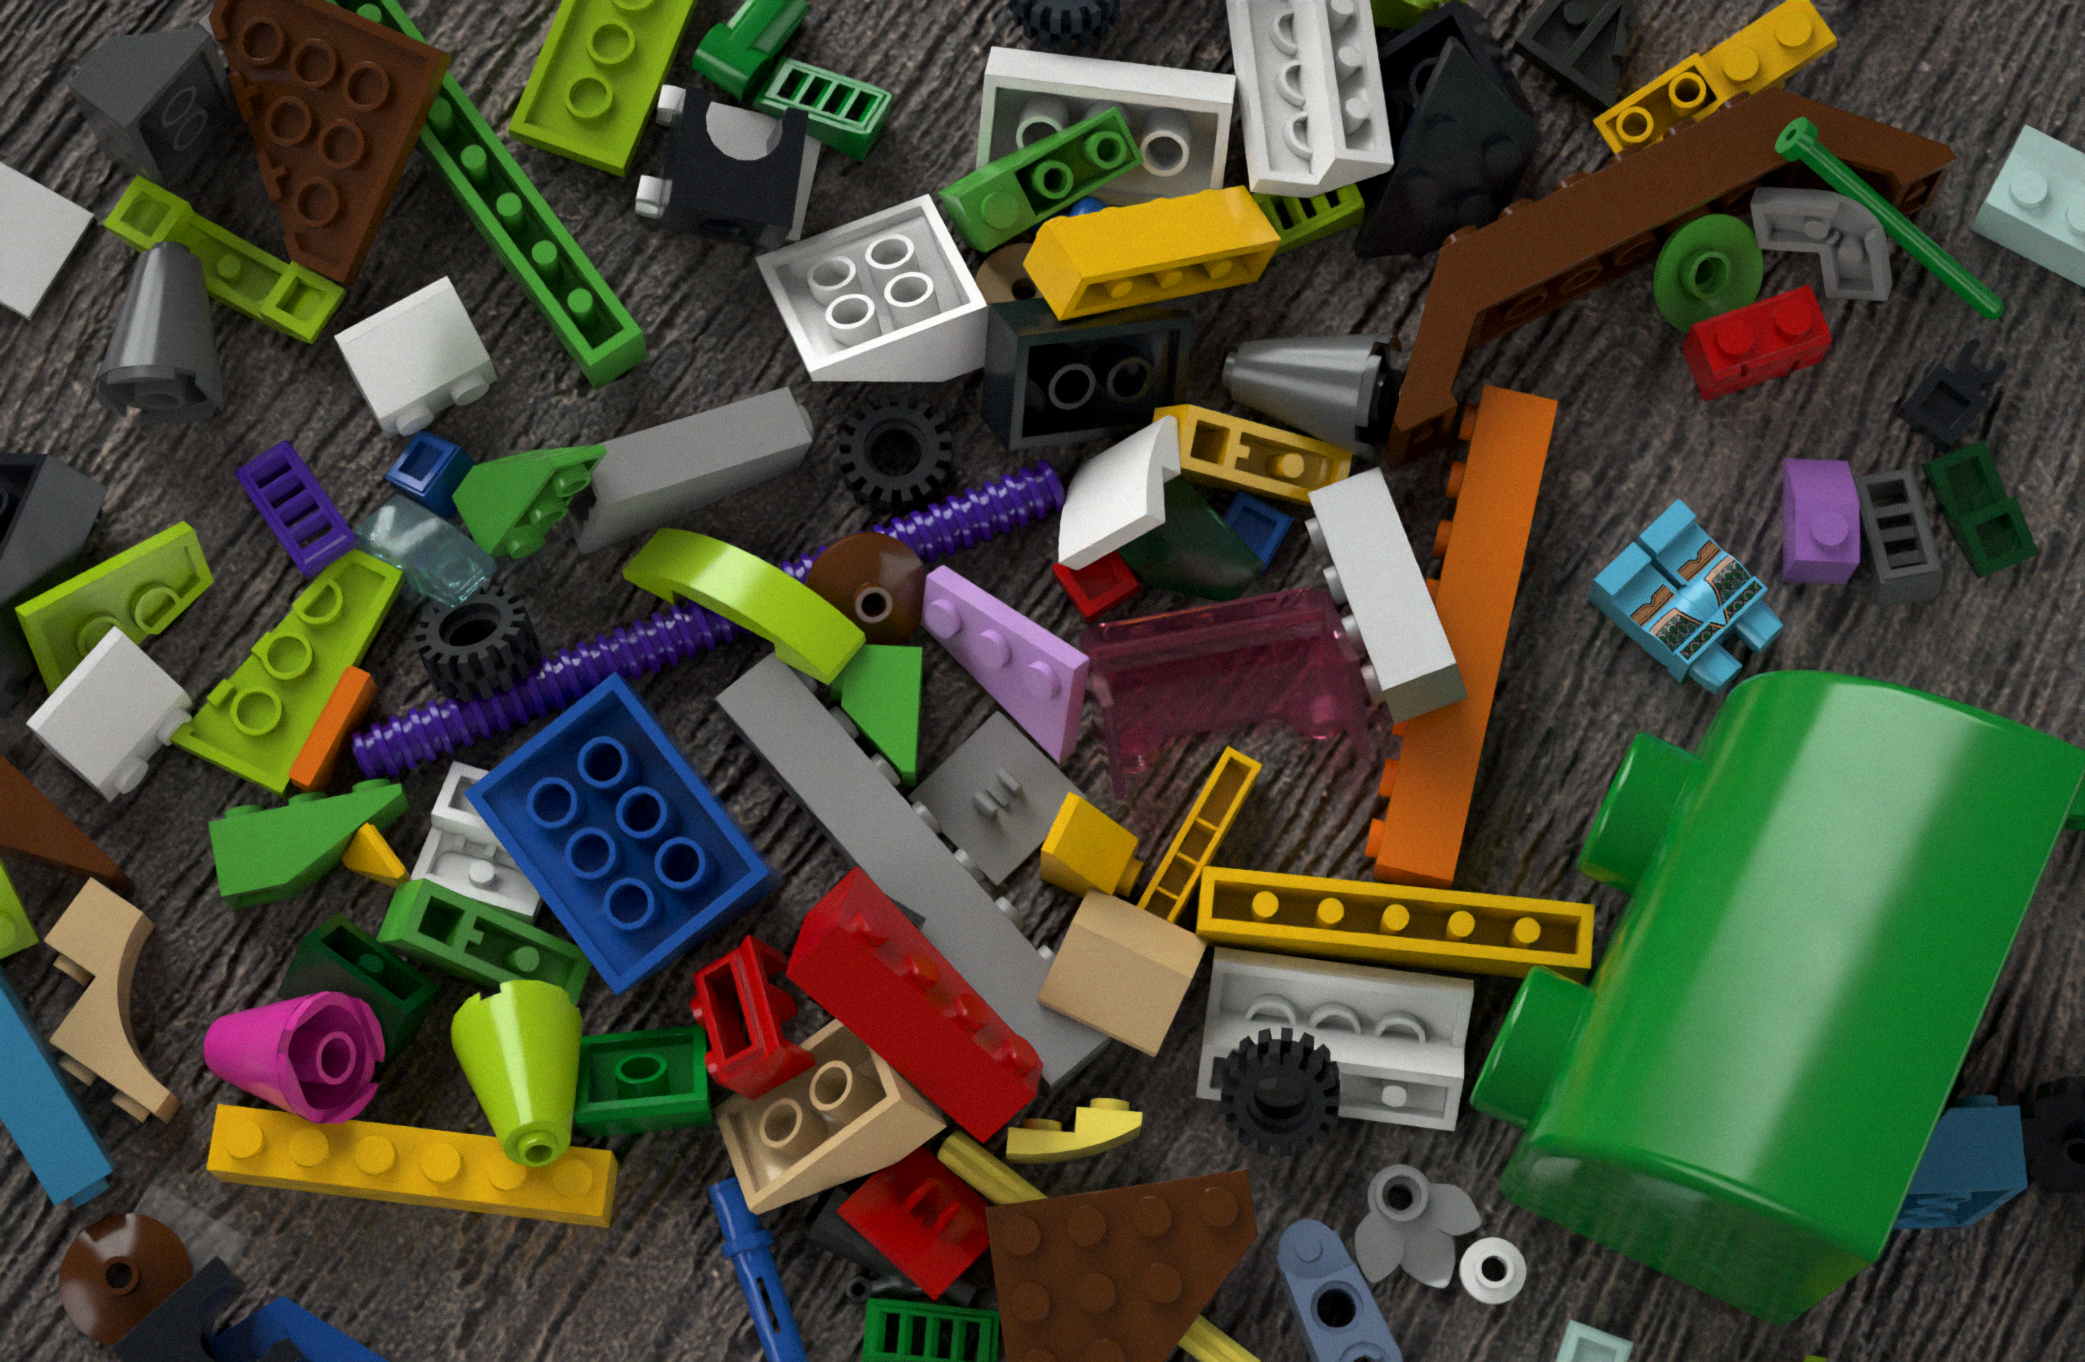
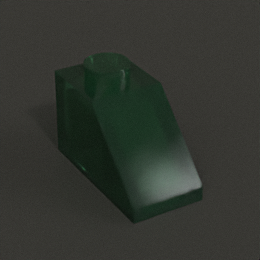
M1179 474L1163 483L1165 523L1116 550L1150 586L1232 605L1240 599L1265 563L1189 482Z

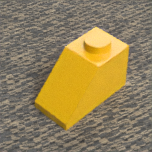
M1068 792L1041 848L1040 878L1082 898L1085 897L1090 886L1108 895L1116 897L1119 893L1128 898L1144 865V862L1135 859L1139 839L1082 797Z

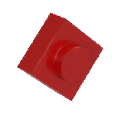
M1117 550L1110 552L1078 571L1059 564V562L1052 566L1053 577L1085 624L1090 623L1139 592L1140 584Z

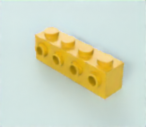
M1241 185L1219 190L1206 189L1197 194L1170 199L1161 197L1148 203L1121 208L1107 207L1099 212L1077 216L1054 217L1049 221H1045L1036 234V239L1022 265L1058 320L1061 321L1257 282L1282 239L1246 187Z

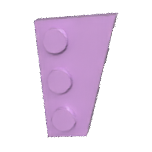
M941 565L926 576L921 615L922 621L920 624L1058 764L1074 754L1090 657L945 565Z

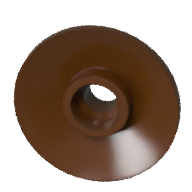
M863 532L846 536L827 547L811 566L805 586L829 602L864 632L866 638L864 644L898 646L911 636L922 621L921 615L927 572L918 555L906 543L887 534ZM870 593L882 595L881 603L872 610L861 608L862 600L866 595Z
M126 1213L112 1215L88 1226L75 1238L67 1250L59 1276L61 1301L70 1320L81 1332L98 1342L113 1346L193 1276L192 1264L188 1251L181 1239L162 1222L141 1214ZM120 1265H128L132 1270L130 1283L121 1289L113 1288L110 1282L112 1271Z

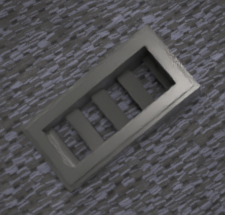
M1913 468L1853 477L1859 499L1860 533L1877 605L1879 607H1889L1938 597L1944 573ZM1903 496L1905 503L1873 508L1871 502ZM1909 520L1908 526L1879 530L1878 525ZM1914 545L1915 550L1889 555H1887L1885 551L1887 549Z

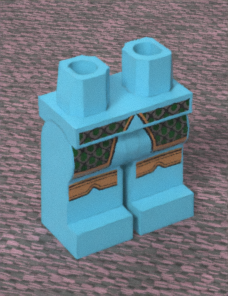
M1677 499L1639 536L1637 544L1633 541L1593 580L1587 599L1653 658L1668 667L1667 671L1680 684L1691 676L1704 688L1718 695L1738 675L1742 668V665L1721 645L1734 633L1758 655L1779 636L1784 625L1771 608L1763 602L1768 588L1755 576L1751 577L1739 561L1725 552L1695 522L1697 516L1680 499Z

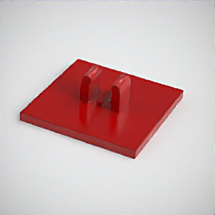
M923 1145L919 1146L898 1163L875 1172L836 1211L934 1301L990 1246L985 1207L991 1206Z

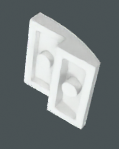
M1166 415L1081 464L1072 479L1067 491L1065 504L1063 505L1059 531V564L1078 571L1165 523L1163 483L1181 474L1177 418Z
M453 761L431 813L432 827L409 881L422 878L428 879L534 926L544 899L464 795L466 790L488 774L489 771Z

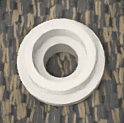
M1490 1237L1478 1240L1466 1250L1460 1262L1459 1274L1464 1289L1471 1297L1481 1303L1496 1305L1511 1300L1521 1290L1526 1278V1264L1522 1254L1512 1243L1501 1238ZM1491 1258L1499 1260L1505 1267L1504 1279L1498 1282L1487 1280L1481 1270L1483 1261Z

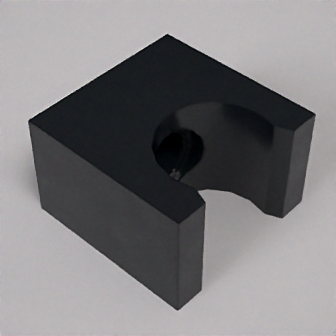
M686 86L672 113L655 227L777 252L793 226L809 111L787 107L766 141L767 155L756 160H738L725 155L715 146L707 131L706 114L711 103L709 91Z
M216 1255L112 1347L124 1362H219L213 1351L212 1331L216 1318L226 1305L242 1296L247 1284L230 1265ZM285 1338L275 1342L265 1356L255 1362L313 1361L301 1347L289 1338Z

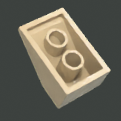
M835 1018L799 1045L801 1048L813 1053L816 1062L814 1067L754 1101L736 1092L714 1108L713 1111L747 1207L750 1212L758 1215L898 1163L947 1127L939 1106Z

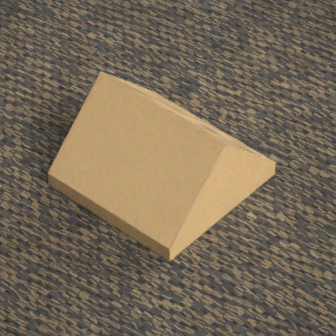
M1090 886L1071 922L1036 1002L1155 1057L1189 987L1209 940L1196 936V934Z

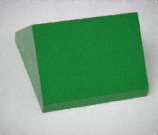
M700 1025L582 1036L574 1116L576 1125L583 1137L591 1138L715 1125L711 1075L705 1064V1054L708 1052L707 1031Z

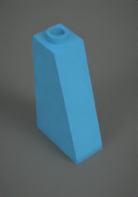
M0 964V1118L54 1206L70 1198L76 1208L110 1187L105 1176L113 1172L117 1165Z

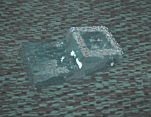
M395 494L353 531L360 543L359 548L361 551L403 569L411 589L453 608H456L498 570L495 560L466 535L431 511L399 494Z

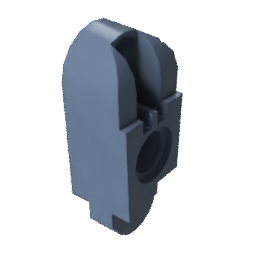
M1311 1219L1296 1221L1287 1227L1280 1237L1274 1261L1281 1276V1285L1311 1362H1354L1357 1359H1367L1371 1362H1403L1402 1354L1356 1263H1352L1337 1231H1331L1329 1227L1320 1221ZM1336 1295L1342 1297L1351 1306V1322L1345 1327H1329L1318 1316L1317 1302L1324 1296Z

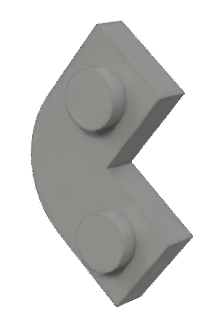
M1756 186L1750 205L1758 249L1819 253L1826 298L1888 301L1893 283L1887 239L1880 221L1868 208L1850 197L1826 190Z

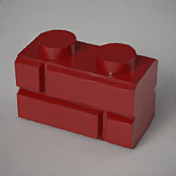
M1806 285L1692 324L1682 348L1704 401L1707 402L1786 375L1790 368L1798 371L1821 363L1826 354L1825 351L1828 350L1832 342V338L1815 295L1810 286Z

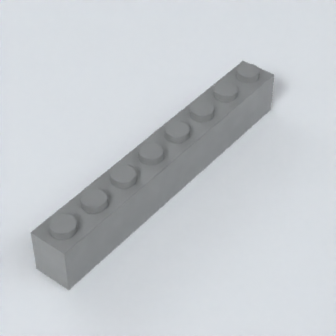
M773 650L715 698L719 715L852 869L858 865L883 893L926 918L920 932L1017 1035L1026 1039L1033 1046L1039 1059L1043 1062L1039 1085L1051 1097L1109 1048L1110 1036L1036 1002L1056 955L1046 945L1041 946L1038 950L1032 946L1020 932L1026 927V923L1017 910L1002 896L994 902L978 884L984 879V875L969 855L961 848L952 854L937 837V834L943 829L929 809L920 801L910 806L896 790L895 787L901 783V780L887 761L878 753L869 759L855 743L854 740L860 734L846 714L837 706L828 711L813 694L819 688L813 677L777 659L776 652Z

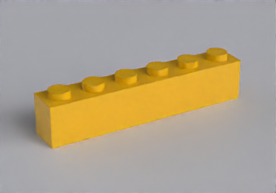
M1203 866L1195 934L1209 940L1206 947H1222L1254 952L1525 978L1531 967L1541 965L1581 984L1591 969L1595 905Z
M217 1104L206 1169L222 1182L609 1228L618 1161L613 1152L609 1150L569 1146L562 1156L550 1164L541 1167H530L511 1161L504 1153L497 1137L357 1120H347L341 1124H318L307 1121L290 1112Z

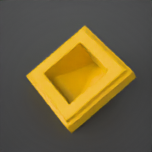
M368 822L359 828L341 858L350 871L395 889L398 884L409 882L411 877L373 824L369 825Z

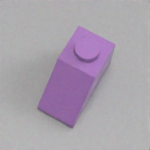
M1785 458L1783 461V582L1846 585L1860 563L1859 499L1848 461Z

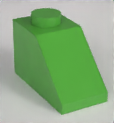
M863 644L831 682L830 701L842 702V711L857 728L860 734L858 738L874 755L878 753L887 761L900 778V784L903 787H916L923 681L922 647Z

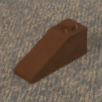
M0 753V855L86 880L92 877L100 884L124 890L132 881L123 870Z

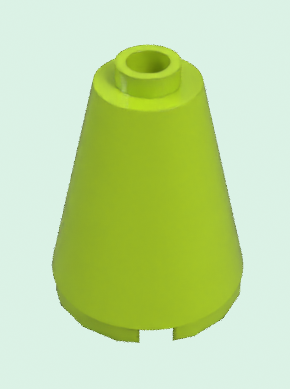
M512 980L500 983L501 993L490 996L482 1001L480 992L468 998L454 1015L450 1035L454 1053L506 1156L511 1161L521 1165L541 1167L550 1164L562 1156L570 1145L583 1022L579 1008H576L571 1003L570 995L561 987L540 980Z

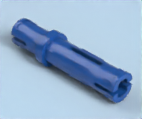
M737 1177L710 1186L708 1192L726 1244L721 1246L724 1260H732L748 1305L749 1314L755 1325L767 1361L809 1362L789 1299L785 1293L769 1246L774 1244L771 1230H763L759 1216L749 1211ZM760 1281H763L775 1312L780 1327L778 1334L774 1332L758 1286Z

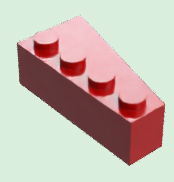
M858 865L805 915L785 975L982 1144L1037 1095L1043 1062L1039 1059L1033 1046L1026 1039L1017 1035Z

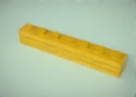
M1227 746L1136 907L1170 923L1177 924L1200 883L1203 866H1209L1260 777L1262 764Z

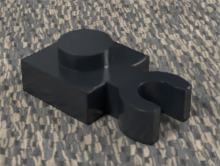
M1976 338L1966 343L1960 351L1954 364L1955 373L1939 363L1897 413L1900 419L1944 454L1949 451L1989 403L1987 399L1976 391H1984L1993 387L2007 366V363L2000 359L1989 371L1977 370L1971 362V358L1981 345V342Z

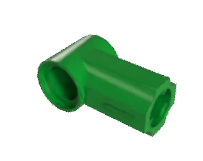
M746 0L727 25L723 22L718 23L706 34L694 54L691 67L742 103L747 102L759 91L767 79L773 66L775 54L809 13L808 3L805 0Z

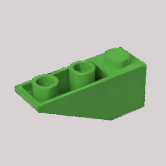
M1114 106L994 160L939 191L938 194L965 246L982 252H988L1145 161L1119 108Z
M604 445L524 451L474 465L452 495V499L484 560H490L510 554L512 559H519L540 549L545 543L544 536L553 524L561 520L568 513L567 506L577 492L584 489L592 481V472L607 454Z
M388 779L367 780L355 784L352 787L353 793L327 798V794L324 792L303 793L288 800L289 806L264 811L261 805H244L226 811L224 813L225 819L208 822L221 898L231 910H237L297 897L342 862V856L360 827L368 822L369 825L373 824L378 832H380L411 808L410 799L402 784L391 785Z

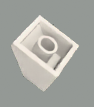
M448 276L334 336L354 382L387 439L399 433L407 436L424 429L433 421L434 414L454 403L458 406H463L478 400L489 390V384L498 380L491 359Z
M114 626L26 724L58 760L106 800L111 802L119 792L126 794L140 783L149 767L146 762L163 743L166 746L172 744L169 738L184 722L188 724L192 720L189 714L196 706L183 688L122 631Z

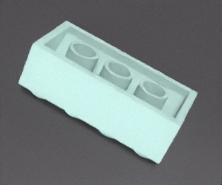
M2025 124L1976 215L1970 230L2085 288V154Z

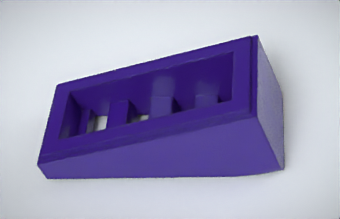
M289 441L279 442L236 471L235 476L247 496L306 579L360 545L353 532ZM300 489H305L302 492L295 495L294 497H292L291 499H289L288 501H286L285 503L278 506L277 508H273L274 506H276L286 498L290 497ZM318 507L319 510L315 511L314 513H312L302 521L298 522L291 528H287L289 525L293 524L294 522H296L297 520H299L300 518H302L303 516H305L306 514L310 513ZM331 525L333 530L301 549L299 544Z

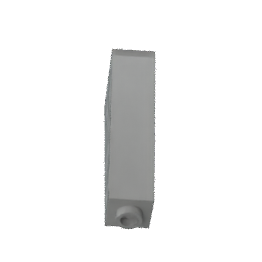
M787 386L596 444H603L607 454L592 472L590 484L577 492L568 504V513L565 515L581 554L586 555L798 468L813 442V426L809 414L802 405H796Z

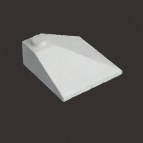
M929 194L782 247L777 252L772 251L755 257L758 268L812 381L944 382L984 367L988 306Z

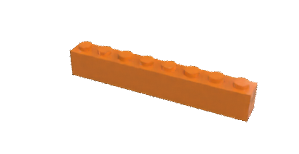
M1484 384L1478 405L1466 402L1458 439L1469 441L1465 463L1453 460L1445 497L1456 499L1452 521L1439 520L1431 556L1443 558L1439 579L1426 578L1425 584L1455 657L1468 698L1401 723H1393L1391 735L1400 736L1403 739L1398 760L1386 758L1380 780L1378 795L1388 797L1389 801L1384 821L1372 818L1364 856L1375 858L1371 878L1405 886L1449 890L1453 882L1558 405L1557 400Z

